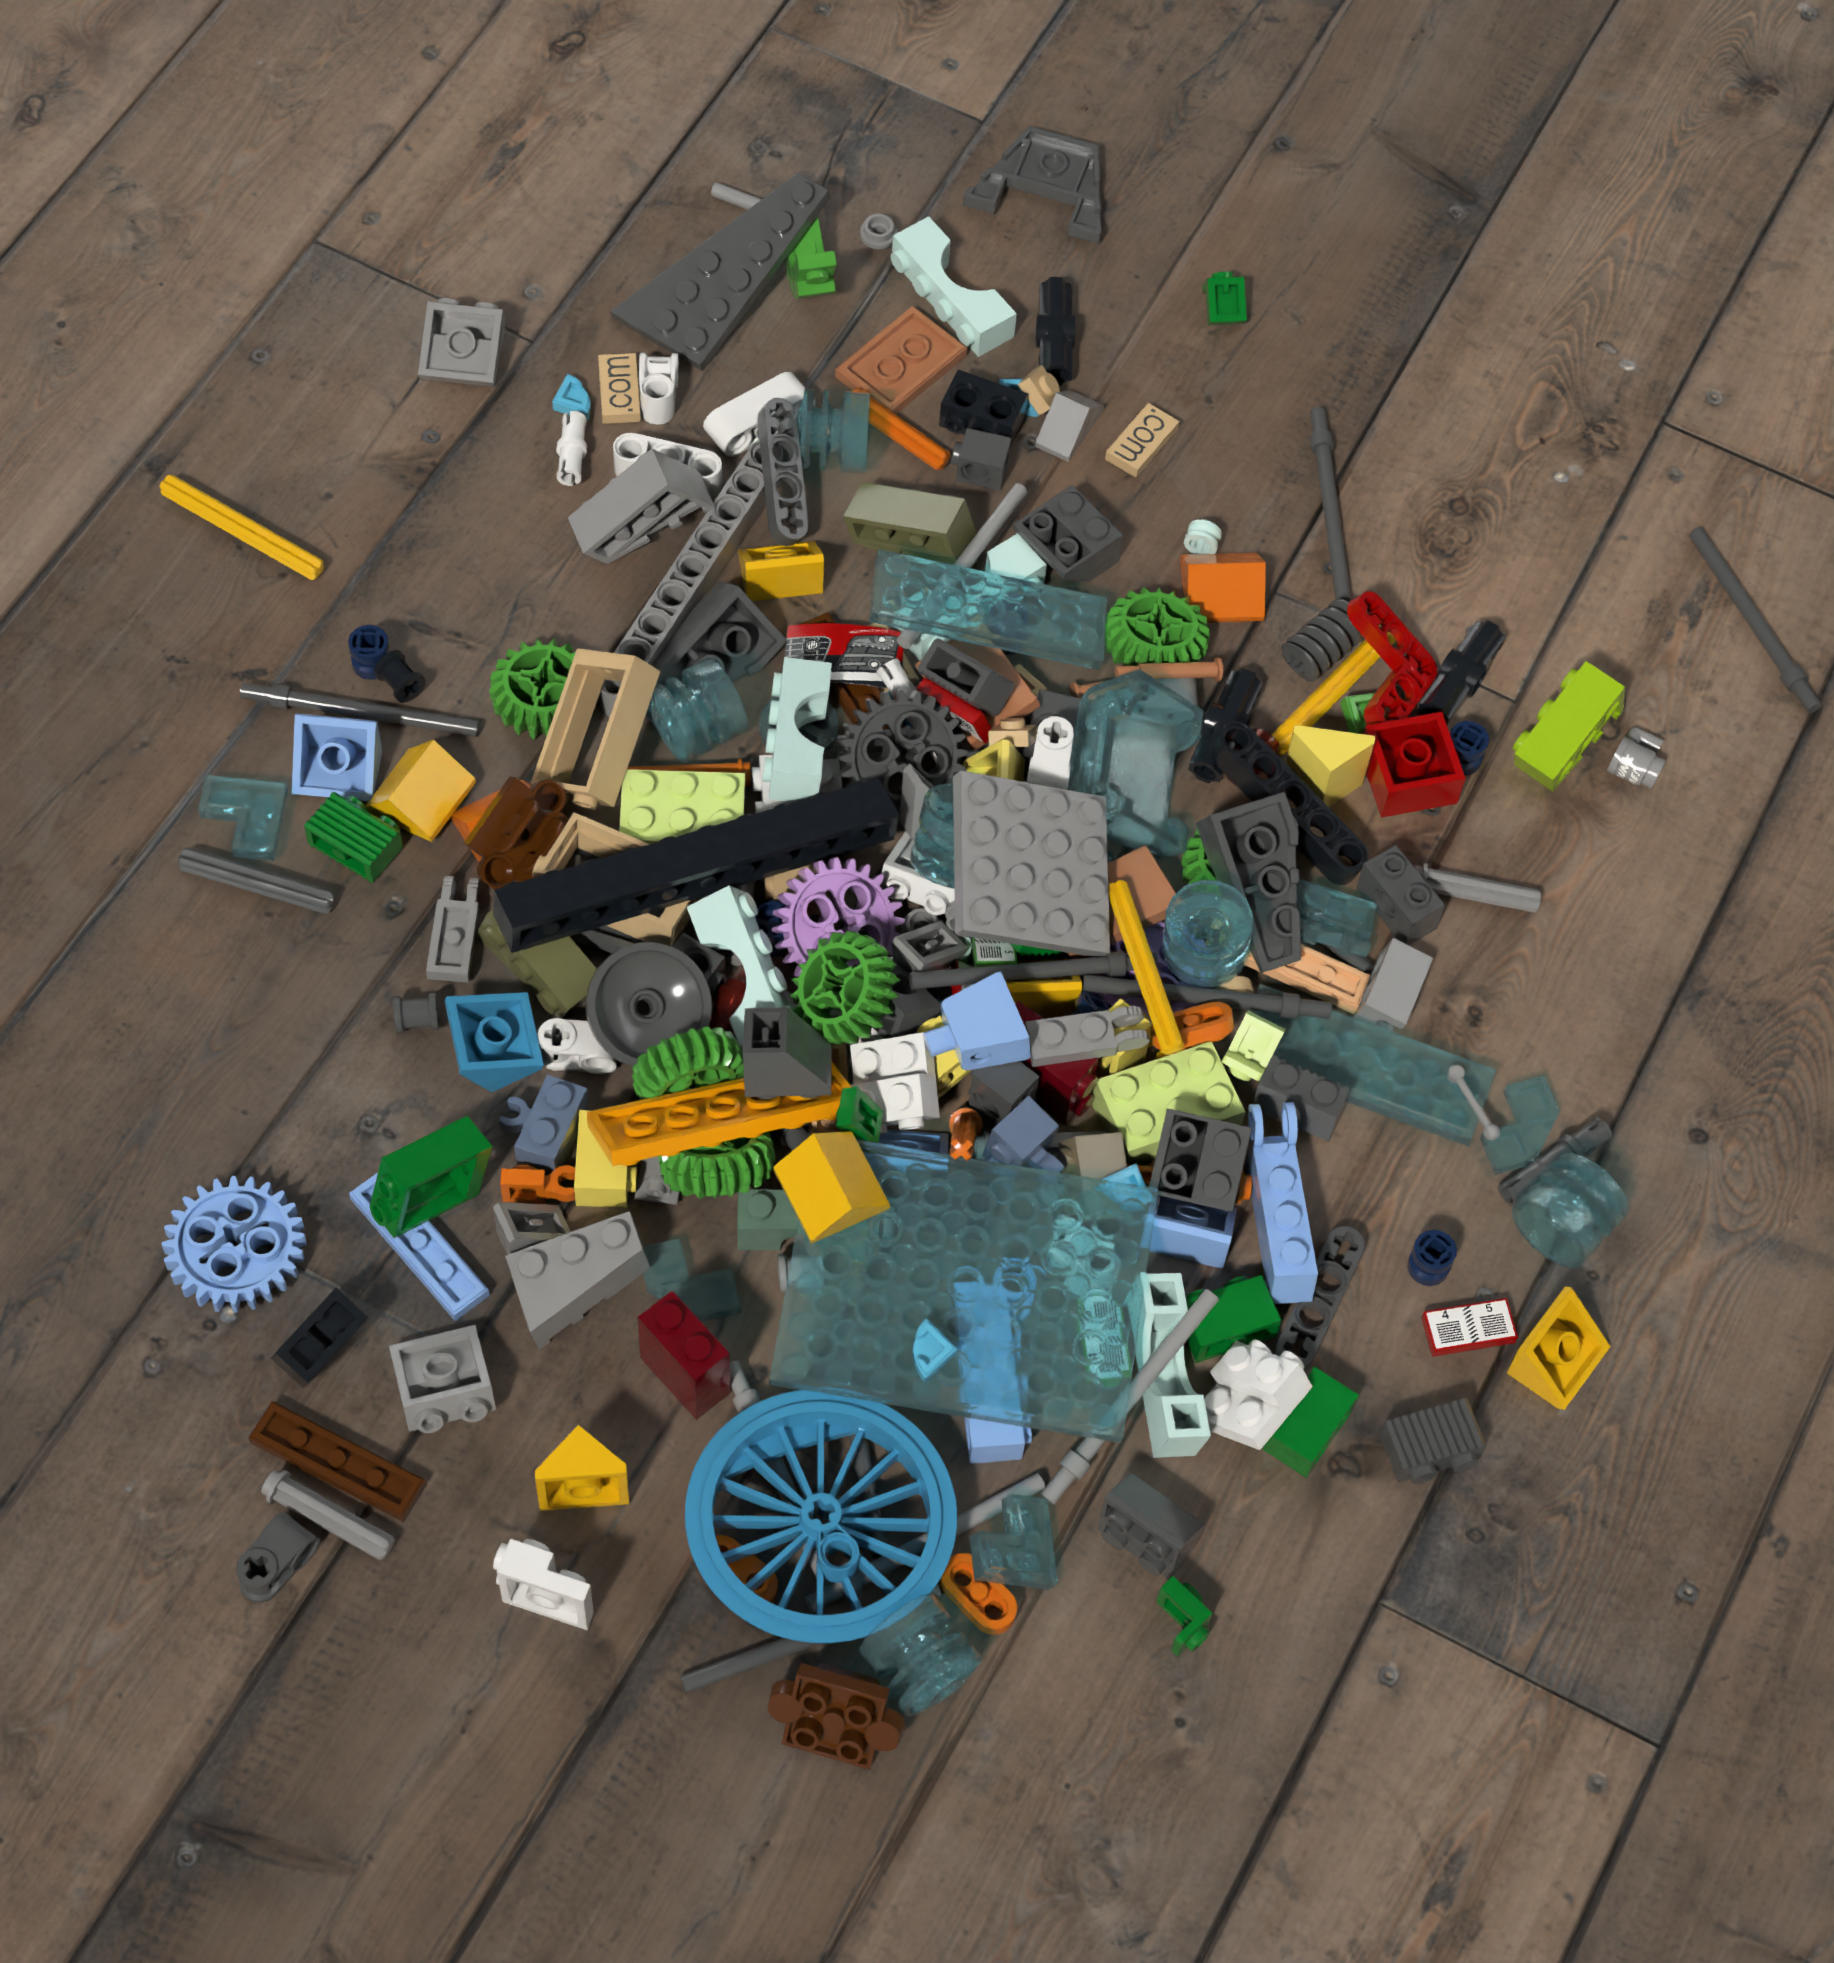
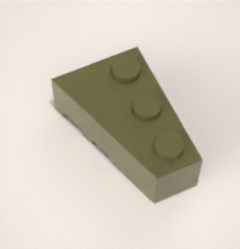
M862 482L843 515L854 543L896 559L899 558L900 554L922 561L920 568L932 572L934 567L948 572L977 534L965 499L953 495L945 496L926 493L921 490L890 487L885 484L878 485ZM980 556L959 582L960 584H966Z
M493 910L487 913L476 933V937L537 996L538 1001L548 1013H555L559 1018L563 1019L586 1001L588 986L597 968L570 936L511 953L493 916Z

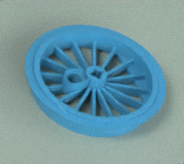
M805 1389L779 1394L748 1407L733 1417L714 1435L701 1453L689 1481L685 1502V1527L689 1548L701 1576L717 1598L737 1616L765 1632L782 1638L808 1643H839L867 1637L896 1624L914 1611L929 1596L941 1579L953 1551L957 1530V1505L952 1481L942 1458L929 1439L910 1420L889 1406L863 1395L833 1389ZM856 1434L830 1493H824V1442ZM863 1439H869L889 1452L883 1460L839 1500L836 1499ZM817 1445L816 1494H812L795 1454V1451ZM786 1455L804 1499L777 1475L766 1462ZM897 1461L905 1467L914 1480V1483L848 1506ZM754 1468L791 1504L729 1479ZM724 1491L783 1516L714 1515L713 1509L718 1492ZM920 1494L923 1499L927 1519L854 1518ZM820 1515V1518L828 1520V1523L822 1524L819 1519H813V1516ZM714 1528L786 1529L723 1553L719 1549ZM857 1531L926 1532L927 1541L923 1553L919 1557ZM792 1541L745 1585L728 1566L732 1562ZM806 1544L778 1606L754 1593L762 1583ZM859 1546L914 1569L896 1588L859 1553ZM816 1547V1615L787 1610L786 1608L813 1548ZM835 1551H841L850 1561L843 1566H835L827 1561L826 1556L835 1554ZM857 1567L887 1596L862 1608L850 1581ZM823 1578L830 1582L841 1583L853 1611L842 1614L823 1615Z

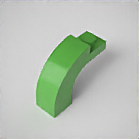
M816 216L784 260L789 286L795 299L834 295L836 292L833 278L837 266L835 252H824L818 216Z

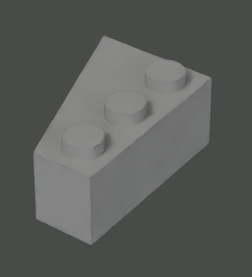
M652 448L647 453L642 454L635 463L619 476L614 477L607 486L591 499L586 500L568 519L583 554L609 564L650 542L648 535L668 524L673 530L682 525L680 518L700 507L705 513L713 509L715 505L698 470Z
M630 1211L505 1255L530 1334L539 1351L551 1343L549 1339L569 1324L574 1326L584 1318L583 1314L601 1300L605 1299L607 1301L650 1269Z

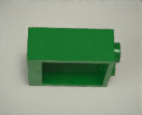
M468 1116L382 1157L369 1207L374 1220L380 1226H385L393 1238L479 1195L493 1146Z

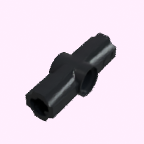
M1049 277L1048 280L1039 284L1036 348H1039V366L1043 365L1047 373L1052 374L1059 386H1062L1063 383L1072 380L1075 315H1072L1071 284L1064 281L1063 277Z
M1488 620L1485 622L1476 621L1458 649H1452L1448 653L1437 673L1435 682L1428 689L1419 704L1418 711L1422 715L1442 712L1448 726L1467 696L1470 698L1474 696L1488 671L1489 664L1504 644L1506 636L1500 631L1498 625Z
M1243 668L1238 671L1232 670L1218 702L1212 703L1202 727V737L1189 763L1188 770L1196 776V779L1206 783L1220 782L1224 772L1212 760L1211 746L1227 723L1239 721L1249 726L1250 714L1261 693L1263 684L1256 677L1255 673ZM1225 741L1231 749H1239L1238 745L1234 742Z

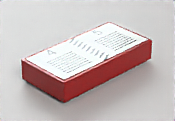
M924 678L916 689L921 692L923 700L928 696L935 697L934 710L940 706H947L949 711L945 719H958V727L983 743H987L989 740L988 731L992 727L982 711L928 678Z
M1507 1298L1424 1311L1421 1316L1432 1357L1513 1344L1518 1339Z

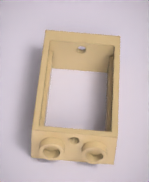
M577 649L530 784L533 785L540 780H553L565 790V805H567L568 800H572L574 804L591 810H596L597 805L614 807L660 670L634 655ZM604 680L622 682L587 785L569 784Z
M574 812L547 856L540 855L537 859L532 876L539 877L552 870H563L577 848L604 858L618 854L628 848H639L649 844ZM702 897L666 907L660 918L646 913L606 926L644 942H656L673 947L690 920L687 906L701 900Z

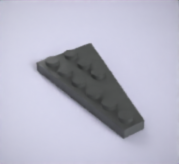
M797 173L610 311L612 318L667 351L678 353L679 358L704 371L830 199L829 190Z

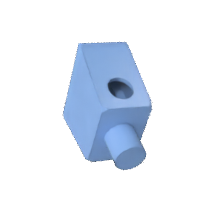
M1001 971L943 1000L940 1005L944 1026L923 1033L924 1041L931 1057L954 1050L961 1068L967 1071L1031 1058L1029 1035Z

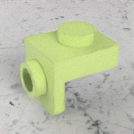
M1248 1010L1222 1063L1229 1066L1228 1072L1239 1079L1250 1081L1253 1078L1260 1081L1286 1029Z

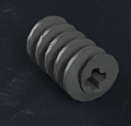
M1335 599L1329 604L1328 608L1320 611L1317 617L1312 618L1307 625L1297 631V634L1292 635L1287 639L1286 643H1283L1281 649L1285 661L1303 679L1314 682L1319 678V672H1326L1330 668V663L1335 664L1338 662L1341 655H1345L1351 650V646H1356L1361 642L1362 636L1353 626L1347 614L1348 601Z

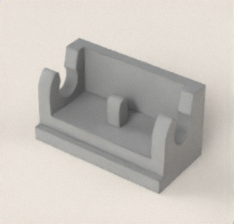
M1392 938L1377 957L1361 1002L1352 1020L1356 1023L1361 1022L1388 1035H1392L1394 1026L1403 1029L1410 1017L1433 958Z

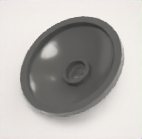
M641 942L617 950L600 964L588 986L586 1015L594 1038L610 1056L631 1067L638 1062L637 1058L641 1054L647 1053V1049L650 1046L660 1044L661 1039H669L675 1036L676 1032L678 1034L686 1033L691 1028L695 1031L700 1030L705 1026L708 1027L712 1011L711 994L702 971L686 954L666 944ZM644 1000L648 1003L650 1009L647 1015L638 1013L636 1008L638 1001Z

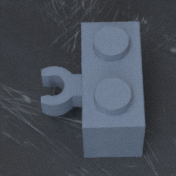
M547 1075L532 1109L528 1108L524 1100L518 1097H509L507 1101L508 1109L518 1112L519 1116L514 1119H509L505 1116H500L499 1126L503 1131L507 1133L521 1132L514 1146L517 1166L529 1165L537 1170H545V1175H549L557 1167L565 1165L578 1136L579 1110L589 1111L587 1088Z
M1028 1096L992 1129L982 1154L985 1158L984 1163L995 1177L998 1179L1005 1178L1011 1185L1032 1167L1037 1176L1047 1186H1050L1061 1176L1060 1172L1065 1168L1055 1156L1048 1153L1059 1125Z

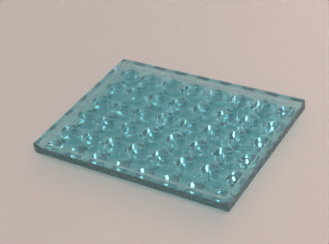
M857 1140L890 1204V1209L813 1244L810 1243L798 1220L769 1385L1122 1443L1158 1189L973 1158L966 1161L961 1156L954 1160L948 1154ZM927 1318L957 1348V1354L925 1383L915 1369L912 1350L916 1331Z

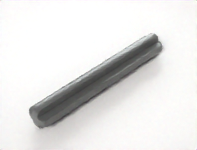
M189 847L182 850L178 860L181 871L324 914L330 913L335 904V892Z

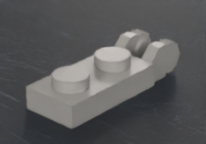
M454 876L444 877L441 898L437 899L426 968L427 979L469 983L480 911L479 897L481 887L479 878H470L467 885L466 901L453 900L456 893Z
M1140 1006L1119 1007L1112 1012L1105 1010L1026 1021L1025 1028L1030 1039L1032 1067L1114 1056L1117 1052L1145 1047L1150 1042L1148 1033L1145 1030H1127L1116 1036L1113 1030L1114 1028L1140 1023L1144 1019L1143 1010H1141Z

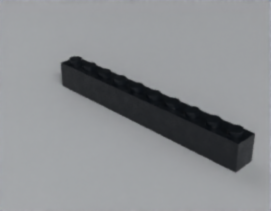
M879 778L866 782H855L846 788L828 793H818L811 798L790 804L783 803L773 809L753 815L745 814L735 820L715 826L707 825L694 832L677 837H666L659 842L639 848H628L618 854L601 859H590L580 865L563 870H552L542 876L522 882H510L501 888L494 889L493 916L511 953L710 895L729 885L737 887L811 865L820 860H828L895 840L899 813Z

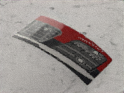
M819 623L790 625L787 627L785 657L832 663L830 682L851 683L887 688L876 672L881 666L886 669L885 664L897 658L902 666L903 648L897 643V638L902 632L854 624Z

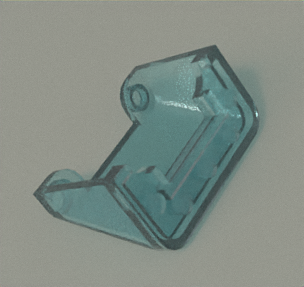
M1140 669L1096 684L1084 693L1078 707L1067 790L1106 797L1107 841L1134 849L1146 845L1152 854L1172 857L1185 853L1188 841V827L1186 823L1176 817L1167 819L1175 753L1188 749L1199 740L1204 710Z

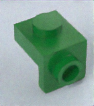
M1172 1576L1160 1588L1156 1603L1184 1628L1175 1637L1171 1651L1178 1657L1186 1648L1194 1652L1208 1638L1211 1632L1207 1628L1213 1613L1203 1604L1202 1596L1192 1585L1187 1582L1181 1584Z

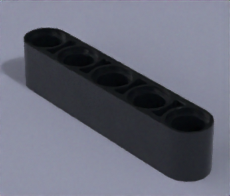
M1239 721L1229 722L1224 725L1211 746L1210 753L1214 763L1252 802L1285 792L1287 799H1290L1296 806V808H1290L1292 815L1298 823L1299 836L1296 847L1332 883L1345 885L1352 882L1362 870L1363 863L1368 861L1369 854L1365 844L1251 727ZM1225 741L1234 742L1240 750L1231 749ZM1254 770H1261L1268 779L1259 778ZM1310 827H1316L1321 830L1324 837L1313 834ZM1341 855L1348 858L1352 866L1343 864L1338 856Z

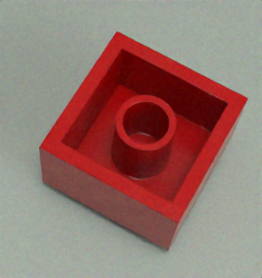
M1442 712L1365 725L1363 734L1375 736L1366 775L1381 818L1458 803L1466 778Z

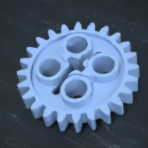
M231 1176L229 1187L224 1188L218 1179H214V1191L208 1193L199 1185L197 1187L199 1199L194 1201L186 1196L182 1198L186 1208L185 1212L172 1210L171 1214L177 1225H165L164 1227L166 1236L170 1239L162 1242L164 1253L168 1255L164 1258L167 1270L173 1271L170 1275L174 1285L182 1284L181 1289L186 1298L196 1293L198 1306L202 1307L211 1298L216 1312L221 1310L225 1302H230L233 1312L237 1313L241 1301H247L250 1308L254 1310L256 1309V1297L261 1295L268 1302H272L270 1290L273 1287L284 1292L287 1290L284 1276L297 1278V1268L293 1263L304 1262L303 1250L299 1248L307 1245L305 1234L301 1233L305 1229L302 1217H296L298 1212L295 1203L286 1204L287 1199L283 1190L272 1196L273 1190L271 1183L268 1181L258 1190L256 1189L254 1177L251 1176L244 1186H239L236 1176ZM241 1212L252 1213L248 1219L243 1221L233 1219ZM263 1224L269 1225L268 1227H262ZM200 1235H214V1237L208 1242H195ZM235 1241L238 1245L234 1247L231 1242ZM270 1244L274 1246L266 1254L255 1253L256 1249L262 1245ZM207 1261V1263L201 1264L200 1262ZM224 1267L236 1268L231 1275H217L218 1271Z

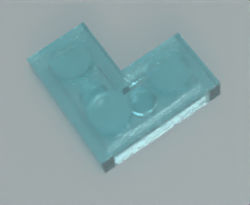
M206 775L198 808L200 818L237 822L231 848L233 857L274 861L288 796L287 783Z
M1010 1494L1003 1498L1001 1502L1005 1534L979 1531L970 1536L974 1580L1048 1590L1058 1585L1048 1499Z

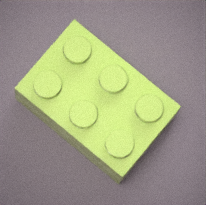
M627 769L622 783L619 831L648 844L659 842L666 837H677L694 832L707 825L715 826L745 815V773Z
M1207 1042L1099 1078L1093 1089V1096L1095 1098L1092 1105L1103 1130L1107 1133L1122 1132L1126 1164L1129 1165L1137 1163V1165L1143 1166L1155 1160L1167 1108L1242 1125L1245 1116L1242 1103L1212 1042Z

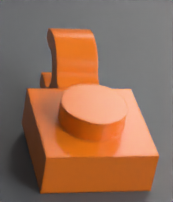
M518 1165L512 1169L501 1168L500 1187L503 1202L543 1204H546V1198H553L562 1202L574 1201V1188H564L559 1184L566 1179L575 1180V1167L570 1165L559 1166L549 1175H545V1170H537L529 1165Z

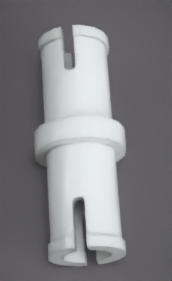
M570 411V422L569 414L565 413L563 415L562 436L557 441L556 452L560 456L557 480L566 486H574V482L576 484L580 483L582 459L587 454V444L584 441L587 418L578 411Z

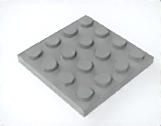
M959 771L953 775L955 935L1092 957H1104L1107 953H1110L1106 797L967 771Z

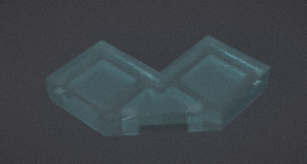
M1545 1075L1505 1086L1503 1093L1516 1123L1499 1127L1500 1136L1496 1140L1486 1139L1484 1132H1482L1480 1137L1495 1175L1526 1167L1537 1159L1560 1112Z
M680 1239L643 1246L650 1265V1269L643 1273L647 1293L660 1300L672 1290L701 1322L741 1313V1305L732 1268L689 1277Z

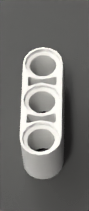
M784 372L713 410L706 417L703 427L722 452L728 457H733L748 450L751 445L759 441L757 417L760 409L769 400L779 397L789 401L795 408L797 423L812 412L816 401L792 372ZM776 411L770 414L771 417L777 418L778 425L783 422V418L777 417Z
M637 433L622 434L614 441L613 457L616 477L635 463L642 454L647 453L653 448L698 470L712 500L722 490V462L720 457L714 452Z

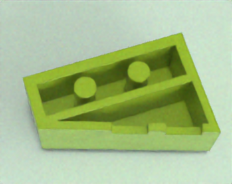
M1587 661L1584 662L1579 670L1573 668L1569 671L1560 685L1563 691L1555 701L1551 699L1546 701L1537 714L1536 719L1539 722L1531 732L1528 730L1523 731L1512 748L1516 751L1514 753V766L1552 792L1581 761L1583 757L1581 755L1591 742L1596 744L1603 736L1604 732L1601 729L1612 716L1617 720L1624 710L1625 686Z

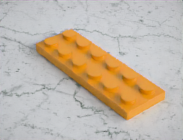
M831 1061V1095H820L816 1098H803L801 1096H777L773 1099L745 1097L744 1078L588 1111L586 1112L589 1130L612 1166H630L637 1164L643 1159L657 1156H675L684 1150L697 1147H716L728 1140L742 1137L756 1138L763 1135L764 1132L782 1128L796 1129L802 1127L805 1123L823 1119L836 1120V1112L840 1105L842 1089L851 1086Z

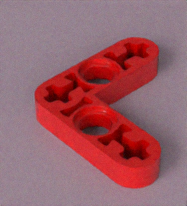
M1366 591L1348 603L1347 614L1353 626L1392 669L1364 709L1365 722L1367 725L1407 718L1435 680L1437 666L1429 652L1384 600L1376 593ZM1387 632L1391 633L1395 638L1397 649L1390 644ZM1396 684L1400 685L1404 690L1406 700L1401 699L1398 695ZM1388 707L1391 710L1385 714L1384 708Z

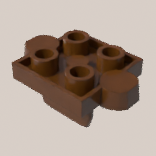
M509 776L463 843L482 857L477 866L478 878L493 889L501 888L513 881L522 882L535 878L532 876L537 859L540 855L547 856L569 821V818L561 813L566 803V793L560 785L553 780H540L529 788L516 777Z
M800 1663L795 1681L779 1680L772 1685L767 1709L775 1720L786 1723L782 1745L868 1770L871 1768L876 1750L892 1751L897 1748L903 1737L906 1725L904 1718L898 1712L886 1708L890 1688L880 1686L878 1679L820 1663L817 1667Z

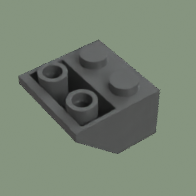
M1073 485L1013 524V529L1063 579L1091 581L1119 562L1123 534Z
M788 1007L745 1008L743 1039L745 1097L773 1099L777 1096L816 1098L820 1095H831V1043Z
M1167 1108L1148 1193L1233 1212L1252 1128Z
M1131 1473L1104 1498L1097 1529L1101 1531L1102 1538L1109 1545L1118 1550L1125 1548L1138 1557L1139 1564L1146 1571L1156 1576L1162 1574L1170 1579L1200 1541L1205 1524Z

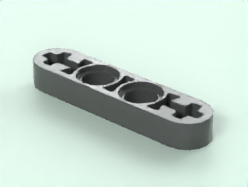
M778 397L772 398L760 409L757 423L770 535L780 545L792 546L804 537L808 531V516L796 411L789 401ZM773 411H776L777 417L783 418V422L779 425L777 418L770 415ZM773 445H780L787 450L789 454L788 462H781L776 459L772 451ZM778 481H783L790 485L793 491L792 498H784L778 493L776 488ZM786 519L789 526L795 527L792 533H790L789 527L782 525Z
M1348 1226L1333 1229L1316 1260L1318 1276L1330 1274L1336 1277L1340 1285L1338 1290L1326 1292L1320 1289L1316 1283L1312 1302H1298L1295 1304L1277 1342L1274 1354L1280 1356L1283 1351L1290 1352L1293 1349L1298 1336L1305 1339L1300 1357H1298L1304 1364L1303 1370L1305 1373L1313 1363L1362 1258L1365 1242L1361 1233L1356 1229ZM1343 1241H1347L1351 1244L1350 1250L1346 1252L1342 1264L1339 1265L1334 1260L1339 1246ZM1306 1309L1316 1310L1322 1316L1323 1323L1315 1328L1307 1327L1301 1322L1299 1314Z

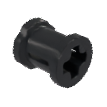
M399 650L391 651L381 657L374 667L376 678L380 681H385L394 690L393 695L400 703H407L415 699L426 685L425 677L419 672H414L408 666L405 655Z

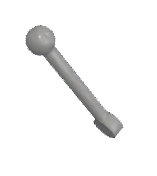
M1452 1065L1447 1072L1448 1080L1452 1083H1457L1483 1125L1485 1138L1491 1141L1496 1140L1500 1136L1499 1127L1491 1124L1465 1082L1464 1069L1459 1065Z

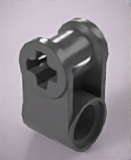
M285 1512L276 1515L267 1524L256 1541L237 1561L236 1572L242 1594L246 1599L255 1603L270 1601L289 1579L308 1563L316 1552L320 1539ZM266 1572L267 1576L262 1578L261 1575ZM255 1573L256 1576L251 1580L250 1576Z

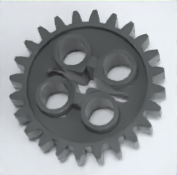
M896 689L894 700H892L888 692L883 691L880 692L879 705L874 700L867 698L865 702L868 712L864 713L857 709L852 711L858 722L856 725L844 723L845 729L851 733L850 738H839L837 741L847 747L846 753L836 755V759L847 762L848 767L838 772L839 776L852 778V781L846 787L855 782H866L879 778L900 816L902 789L892 794L888 789V780L892 774L900 772L903 776L904 768L907 765L895 760L900 754L897 747L882 729L883 725L887 724L896 744L899 747L909 749V752L905 754L908 764L910 763L948 801L952 799L946 788L948 785L953 786V775L955 772L966 771V767L957 763V758L968 755V751L957 748V743L965 739L966 736L965 734L952 732L958 725L959 720L956 718L944 719L949 711L947 706H940L934 710L935 697L928 696L921 704V692L913 690L907 700L905 691ZM912 716L916 721L917 728L911 737L905 738L901 733V723L905 718ZM879 738L883 744V752L877 759L871 760L867 754V746L872 739ZM933 750L937 756V764L933 770L925 772L921 765V759L926 752Z

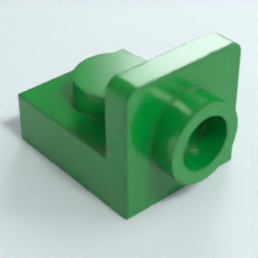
M1216 272L1211 274V278H1207L1202 285V293L1206 294L1207 324H1245L1247 315L1244 277H1234L1233 272Z
M857 1086L842 1089L840 1105L836 1112V1127L840 1132L852 1131L862 1151L878 1149L884 1111Z

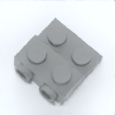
M441 298L438 302L427 301L418 369L419 378L495 387L499 355L502 354L506 323L503 310L498 309V306L486 302L476 303V306L461 305L459 301L449 298Z
M475 1325L389 1346L409 1432L419 1430L423 1433H433L438 1431L444 1423L463 1419L466 1422H477L482 1420L487 1415V1412L496 1410L493 1391Z

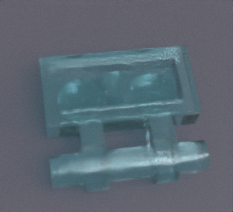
M1299 879L1297 884V909L1300 911V937H1302V942L1315 945L1318 942L1337 948V953L1349 957L1352 953L1366 958L1371 947V942L1368 940L1373 931L1377 903Z

